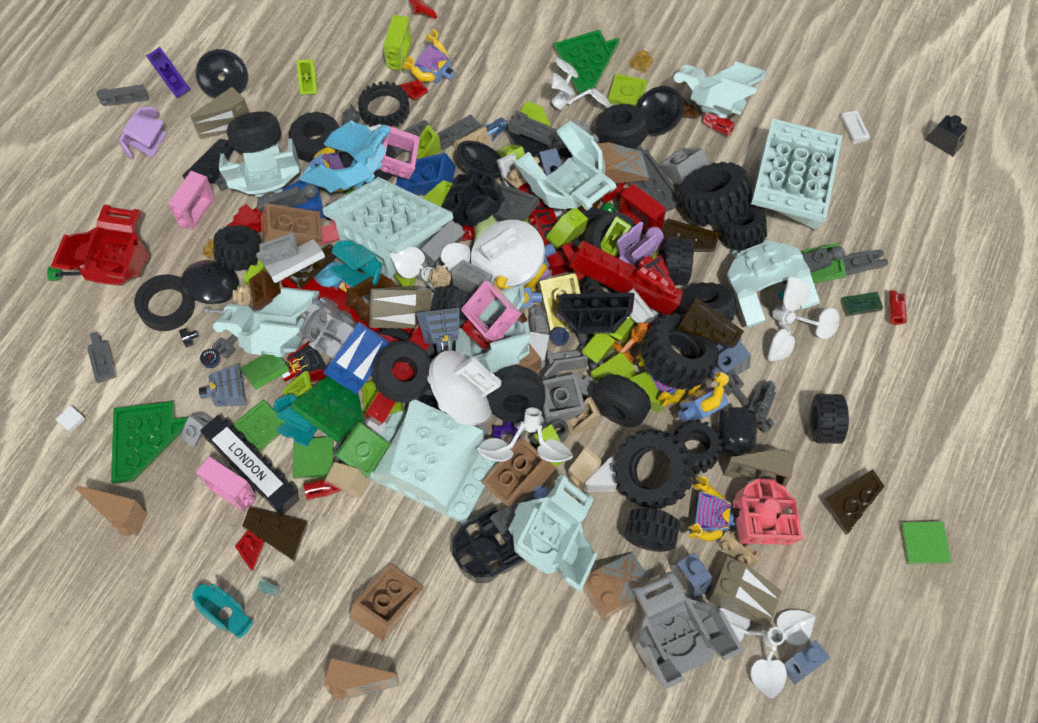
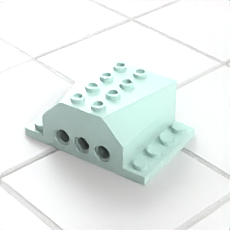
M772 118L752 188L751 204L773 209L818 230L820 223H824L827 217L842 136Z
M380 177L323 208V214L336 222L339 240L354 241L356 244H362L376 255V259L383 264L381 274L388 278H391L397 272L389 255L391 252L397 254L407 247L421 249L443 228V225L453 219L452 212Z
M413 400L409 403L407 410L403 409L402 412L392 414L380 434V437L387 441L390 446L368 479L463 524L469 520L486 488L481 481L498 462L485 458L477 450V447L484 441L483 430L462 423L458 424L448 414L418 400Z

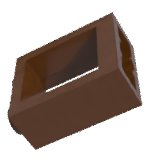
M383 274L380 275V280L376 286L373 285L374 277H371L347 289V306L353 309L358 317L368 325L370 323V307L361 297L371 293V289L399 287L391 278Z

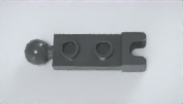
M515 111V119H510L508 130L517 135L523 134L549 146L556 142L559 148H567L558 136L557 129L528 118L525 113Z
M308 184L304 187V190L297 186L271 196L268 194L260 196L257 200V210H264L266 203L286 207L297 206L308 202L309 198L316 197L318 188L313 184Z
M835 246L828 253L826 247L804 254L803 259L808 265L810 272L813 273L832 266L831 259L837 261L843 259L845 250L841 246Z

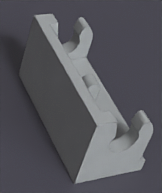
M462 260L451 270L453 285L461 290L475 293L485 280L492 283V274L465 260Z
M581 346V350L551 354V351H547L548 367L557 362V372L587 368L588 357L582 353L585 346Z

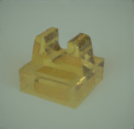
M645 50L638 51L631 61L630 67L646 73L653 62V58Z

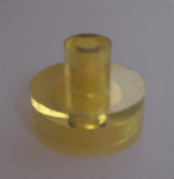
M208 239L202 251L203 256L210 258L214 254L212 239Z

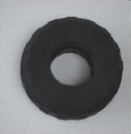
M632 104L612 105L604 109L597 117V137L600 143L609 142L634 149L641 145L648 135L647 116L639 107Z
M267 111L251 112L236 117L229 122L226 129L231 147L237 152L255 153L268 149L277 144L281 137L278 119Z
M308 112L299 116L291 124L288 132L289 139L293 141L298 158L310 163L319 150L327 147L323 143L331 132L339 128V124L326 113ZM314 136H320L319 138H316V139H310V138H312V137H314Z
M702 282L693 284L683 291L680 305L678 306L679 315L686 314L692 302L698 298L729 321L734 319L736 310L735 297L727 287L713 282Z
M401 341L389 344L379 352L373 363L372 378L376 389L386 399L397 403H407L418 399L430 387L427 377L432 362L431 357L423 348L415 343ZM397 362L407 363L413 370V380L409 382L398 381L392 373V365Z
M511 366L502 368L494 373L502 382L499 388L486 395L493 415L500 420L515 423L524 421L525 411L528 408L542 410L545 405V387L542 378L535 371L523 366Z
M609 374L602 377L592 392V399L601 415L620 426L636 427L642 424L651 409V400L645 390L636 382L621 375Z

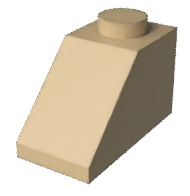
M587 446L568 470L569 482L576 487L578 486L581 490L584 489L585 482L601 465V459Z

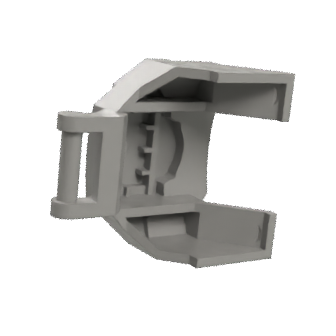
M672 571L666 573L665 577L643 587L633 588L634 594L639 600L645 615L635 647L650 675L656 678L664 690L684 681L685 678L682 674L709 662L714 658L715 652L724 661L744 652L723 610L721 611L715 604L686 598ZM668 584L671 585L672 589L647 600L646 594Z

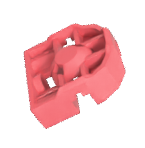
M757 478L736 493L733 508H741L739 511L740 516L736 519L740 544L792 545L803 539L796 499L790 495L784 486L777 483L774 479ZM751 507L755 509L752 513L748 511ZM787 508L792 510L791 514H782V510ZM774 526V530L764 531Z

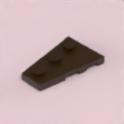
M667 218L659 253L665 248L668 237L692 239L694 252H715L720 233Z
M328 244L321 249L325 255L324 258L286 277V279L302 288L337 258L332 253L333 245Z
M698 298L692 302L676 328L731 348L737 345L744 333L741 328Z
M874 469L823 499V502L844 534L847 535L885 486Z
M249 507L242 527L295 562L308 523Z

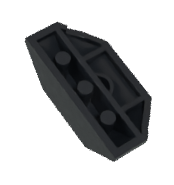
M560 294L558 313L577 334H614L632 314L635 294Z

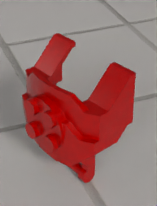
M104 204L97 219V227L88 232L63 235L51 267L69 271L76 268L86 281L106 285L121 286L129 279L139 277L143 265L147 263L149 257L144 245L136 235L137 222L141 219L142 215L141 210L114 208L111 205ZM111 214H112V215H119V216H125V217H130V218L128 219V218L115 217V216H110V215H111Z

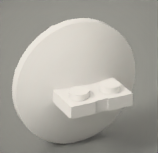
M520 220L500 221L489 226L476 239L471 252V263L492 274L493 285H495L497 276H504L508 279L506 286L516 287L522 284L525 285L536 276L542 267L545 257L544 242L539 232L526 222Z
M449 350L440 353L432 360L427 377L440 410L446 412L456 423H462L467 426L479 425L490 417L492 411L487 395L499 388L502 382L492 372L484 368L474 357L469 359L459 352Z

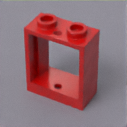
M635 184L623 189L620 194L619 213L629 216L636 225L642 222L641 233L644 235L652 227H658L661 230L667 208Z

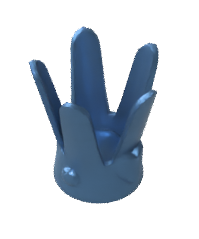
M500 117L493 123L483 126L491 128L487 131L488 136L494 133L492 142L501 132L505 131V127H508V120L505 121Z

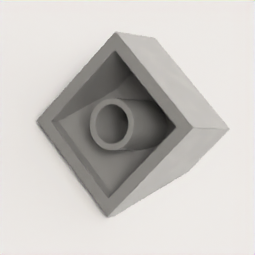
M682 148L658 165L674 184L681 185L682 181L685 180L688 174H692L693 170L710 164L703 148Z
M576 374L543 380L545 405L542 410L547 426L557 419H562L566 422L585 411Z

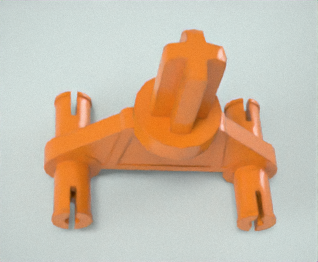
M640 322L638 326L632 329L631 339L624 347L615 339L614 349L618 354L622 352L632 364L636 359L628 351L635 344L642 343V339L653 324L648 325V323L643 324Z

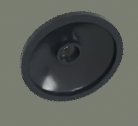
M224 49L211 50L199 59L196 66L195 75L199 87L206 95L213 99L231 87L239 94L246 87L248 81L247 68L242 59L231 51ZM218 76H223L224 80H219Z
M658 86L648 90L642 95L636 105L645 112L648 119V135L652 136L663 135L674 129L680 122L684 112V102L677 90L669 86Z
M471 140L463 141L458 145L456 156L460 164L471 174H476L481 178L484 173H488L494 178L501 176L497 160L502 157L493 148L481 142Z
M215 260L197 261L189 265L182 275V287L186 294L192 299L205 304H221L233 298V290H237L239 285V278L236 272L221 267V264H217Z

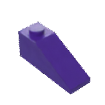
M161 47L146 55L177 99L191 90Z

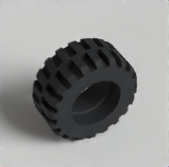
M714 162L711 165H704L700 169L693 170L692 174H688L685 180L682 181L679 189L686 216L694 223H700L705 226L707 224L711 226L718 223L724 224L728 220H734L736 216L742 215L744 210L748 209L752 201V191L747 172L741 166L732 162Z
M666 314L655 321L642 339L640 348L642 359L645 360L644 365L646 368H649V373L652 376H656L659 382L666 383L668 387H676L681 390L685 388L692 389L699 386L718 364L719 348L717 347V342L676 329L685 314ZM671 345L680 348L688 358L676 352Z
M647 429L645 432L642 430L636 432L635 436L630 435L626 438V444L621 443L618 448L621 451L619 455L615 454L614 457L617 463L616 466H613V472H616V477H614L615 484H619L620 487L618 489L621 494L626 495V499L642 507L661 509L666 508L668 505L676 504L678 499H683L686 496L685 491L687 489L690 490L692 486L690 481L691 478L694 479L695 473L692 472V467H695L694 460H691L690 456L692 454L690 450L685 447L681 440L665 431ZM651 450L662 451L669 457L671 463L670 476L659 488L645 487L641 484L637 475V466L641 457Z

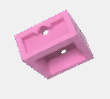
M388 126L391 131L383 139L382 143L386 148L387 144L410 151L409 164L384 155L381 161L382 166L379 170L409 179L415 169L420 137Z
M190 171L169 201L168 205L172 211L171 213L180 227L194 230L215 199L207 177Z
M487 280L483 282L461 309L481 334L492 342L502 339L504 334L522 314L497 286ZM497 297L507 309L489 328L479 316Z
M208 457L196 472L208 489L243 512L253 504L256 494L248 481L211 457Z

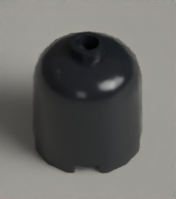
M729 407L728 412L719 410L718 432L721 435L719 439H722L723 442L722 449L731 453V456H741L743 453L750 452L757 442V411L749 413L748 408Z

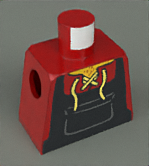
M310 341L286 357L290 367H288V372L281 375L285 382L294 377L297 378L304 371L309 372L312 383L327 377L324 374L326 365L318 350L309 346Z

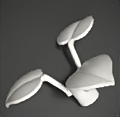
M558 57L555 58L557 65L568 74L566 81L556 73L552 75V88L560 89L559 93L551 101L556 108L562 110L567 103L571 105L572 102L587 94H591L607 108L611 107L608 99L594 88L570 99L571 95L574 96L575 92L568 83L572 76L577 78L578 73L569 63Z
M450 243L444 246L440 255L441 261L444 263L443 266L447 267L451 273V270L462 260L469 262L470 248L468 245ZM407 247L397 254L391 252L389 255L397 272L402 277L413 278L417 276L420 281L426 282V285L434 291L431 299L432 306L436 289L429 283L428 278L430 270L436 269V267H423L421 264L424 262L425 256L416 247Z
M788 277L783 298L784 306L779 305L773 310V318L780 321L779 325L783 326L784 329L779 330L773 338L767 359L769 361L785 359L792 353L795 339L790 335L791 330L786 324L794 322L795 319L818 325L816 335L822 339L833 336L839 327V314L833 308L823 310L819 316V322L795 315L794 311L799 310L801 305L807 303L810 294L808 285L798 278Z
M537 408L526 409L524 421L514 423L518 431L509 445L504 440L490 438L483 441L477 447L478 452L489 460L496 462L507 461L513 457V452L510 449L513 448L522 430H526L527 432H538L541 446L538 447L537 453L542 459L549 462H562L573 458L571 451L561 442L553 439H548L546 442L543 441L541 429L547 425L545 419L541 416V411Z
M719 608L721 611L723 610L739 641H742L744 634L762 635L764 643L771 648L767 661L763 659L756 661L751 667L750 675L752 682L762 693L771 699L776 697L785 685L787 672L781 661H771L773 653L776 651V647L785 640L789 644L796 646L806 643L811 636L816 616L805 611L789 610L778 616L776 620L777 627H773L767 632L765 630L747 631L746 629L750 626L749 619L724 608Z

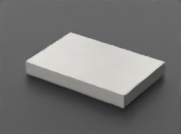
M312 239L298 247V255L266 265L265 268L274 283L319 261L325 255L315 240Z

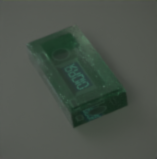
M878 292L842 297L840 300L846 317L882 311L883 309Z

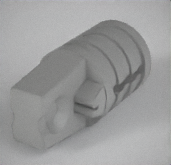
M535 305L529 309L531 332L549 335L543 308L540 305Z

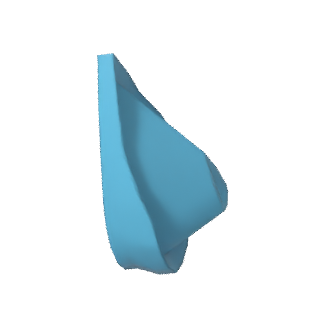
M331 262L314 279L324 287L332 286L337 288L342 278L335 276L329 268L342 265V263Z

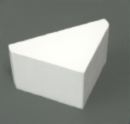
M530 332L529 344L541 357L542 369L545 366L549 335Z
M613 456L585 482L584 490L586 492L616 491L617 484H615L614 480L616 472H613V466H616Z

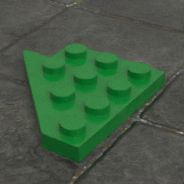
M599 29L554 43V49L558 57L569 63L578 73L577 78L572 76L570 79L578 95L589 89H596L619 45V37L606 41Z
M329 376L325 377L291 405L292 411L337 443L347 434L351 433L358 422L365 426L359 394L353 393Z
M173 401L113 408L111 482L113 484L134 482L181 434L188 417L175 419V404Z

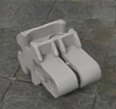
M324 297L320 298V301L314 298L302 316L305 322L300 332L296 335L300 339H308L311 342L309 346L318 351L325 352L333 358L357 323L353 321L351 314L347 311H340L336 308L338 304Z

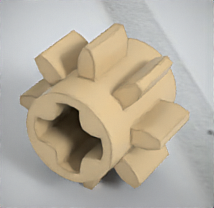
M437 265L436 269L430 270L428 280L429 283H432L434 289L441 286H449L451 273L447 272L448 270L444 266Z
M238 285L237 290H233V301H237V305L251 306L250 285Z

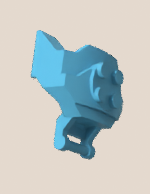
M353 120L347 122L331 132L323 144L330 148L348 152L354 158L351 166L338 170L326 168L322 164L315 168L307 166L299 179L303 182L324 187L330 193L341 188L346 190L353 186L358 189L365 181L369 183L375 177L373 173L382 166L381 161L387 149L382 141L389 135L390 128L386 125H381L371 131L367 126L357 124Z

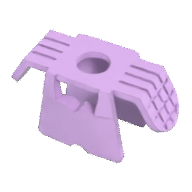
M153 107L138 108L125 126L119 143L129 159L133 158L127 148L128 144L153 157L158 150V144L164 140L167 133L160 130L163 121L154 119L158 116L157 109Z
M642 222L634 226L617 241L619 259L639 268L638 264L648 255L653 257L654 252L659 249L663 241V233L658 227L650 228L645 237L639 241L643 226Z

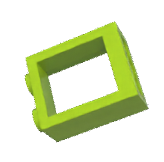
M392 15L383 45L387 68L393 70L404 69L403 63L406 61L412 41L409 17Z

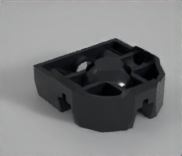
M484 173L480 180L476 174H457L441 207L452 212V221L454 223H458L460 226H477L478 223L487 220L499 211L504 198L502 189L492 175Z
M496 506L463 523L453 538V559L461 573L475 583H490L498 575L506 574L526 562L525 559L515 552L514 539L510 531L503 535L501 534L502 539L507 545L502 549L499 541L494 537L500 533L490 519L494 513L499 512ZM471 524H475L480 534L471 538L466 529ZM478 554L485 555V560L478 559ZM470 555L472 561L462 565L460 559ZM496 560L500 569L491 573L487 565L491 561Z

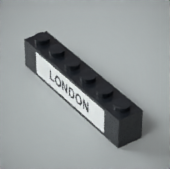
M217 415L200 430L203 437L248 481L279 515H284L299 501L297 496L298 490L293 484L287 485L283 481L285 477L279 470L274 471L271 468L272 464L266 457L261 458L258 455L259 451L253 444L248 445L245 442L247 440L240 431L235 432L232 429L234 426L227 418L223 420Z

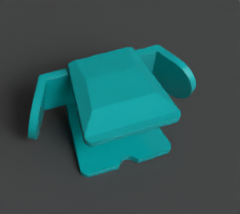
M342 240L334 244L332 253L346 263L329 268L335 276L342 278V281L350 287H354L373 276V285H377L380 280L383 264L376 259L375 254L362 244H356L354 241ZM360 268V269H362L366 274H361L359 271H356V270Z
M290 394L277 399L273 404V409L278 413L277 417L285 421L283 425L277 428V433L286 438H293L294 442L308 446L318 428L291 410L292 403L299 399V397Z
M213 583L211 584L212 587L208 584L198 585L192 592V600L195 602L194 605L198 612L219 630L226 633L230 631L237 638H242L254 624L253 620L243 614L245 611L235 597ZM224 607H229L232 610V615L227 620H222L219 617V612Z

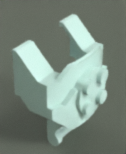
M735 61L733 66L722 70L712 77H706L703 69L685 64L675 74L674 80L677 83L683 81L688 83L693 91L691 100L696 101L697 105L702 106L701 111L716 113L720 118H727L728 115L733 113L740 115L743 112L747 103L744 98L756 93L760 84H756L755 87L751 85L763 80L768 71Z
M569 121L557 130V134L573 157L569 158L557 170L546 176L529 152L514 163L531 186L532 191L543 199L547 206L558 209H576L583 206L584 209L589 210L592 204L617 187L605 175L603 154L594 141V137L572 121Z
M288 139L287 152H280L281 147L278 141L277 144L263 151L243 153L245 161L240 164L228 162L225 155L220 154L219 170L226 180L228 188L237 189L247 194H255L256 197L263 196L269 192L279 193L283 191V186L300 172V163L292 139Z
M765 239L763 243L744 251L742 249L732 251L735 260H733L727 274L729 287L735 297L736 308L747 328L766 322L756 291L785 281L788 277L798 278L809 287V299L806 304L800 306L801 309L820 303L810 269L799 249L785 243L769 242L768 239Z
M523 284L501 291L519 310L525 301ZM495 297L479 317L482 321L493 322L494 317H500L507 308ZM516 321L502 339L490 343L491 346L486 352L472 341L462 328H459V338L455 340L456 352L465 355L469 359L474 357L484 368L494 374L504 367L519 364L520 360L530 353L529 340L531 336L529 323L525 322L522 324ZM448 341L449 351H452L453 341Z
M282 287L281 293L272 299L273 302L254 312L249 306L227 304L220 319L216 320L213 324V329L216 332L229 330L238 337L239 346L245 352L283 357L287 352H296L301 345L303 339L296 335L300 332L305 322V319L301 318V314L306 311L312 299L318 298L319 291Z
M561 474L555 481V487L545 498L518 504L514 512L516 515L508 530L513 535L514 548L517 554L545 574L561 571L563 580L580 592L597 557L592 545L585 537L581 525L594 498L589 494L583 493L569 482L564 474ZM564 488H565L567 491H569L571 494H573L576 498H578V499L581 501V503H579L577 500H575L573 497H571L568 493H566V492L564 491Z

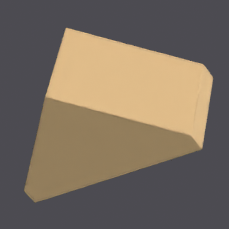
M592 397L584 401L585 411L566 421L571 436L599 425L600 412Z
M333 462L325 478V481L358 499H361L369 482L358 468Z

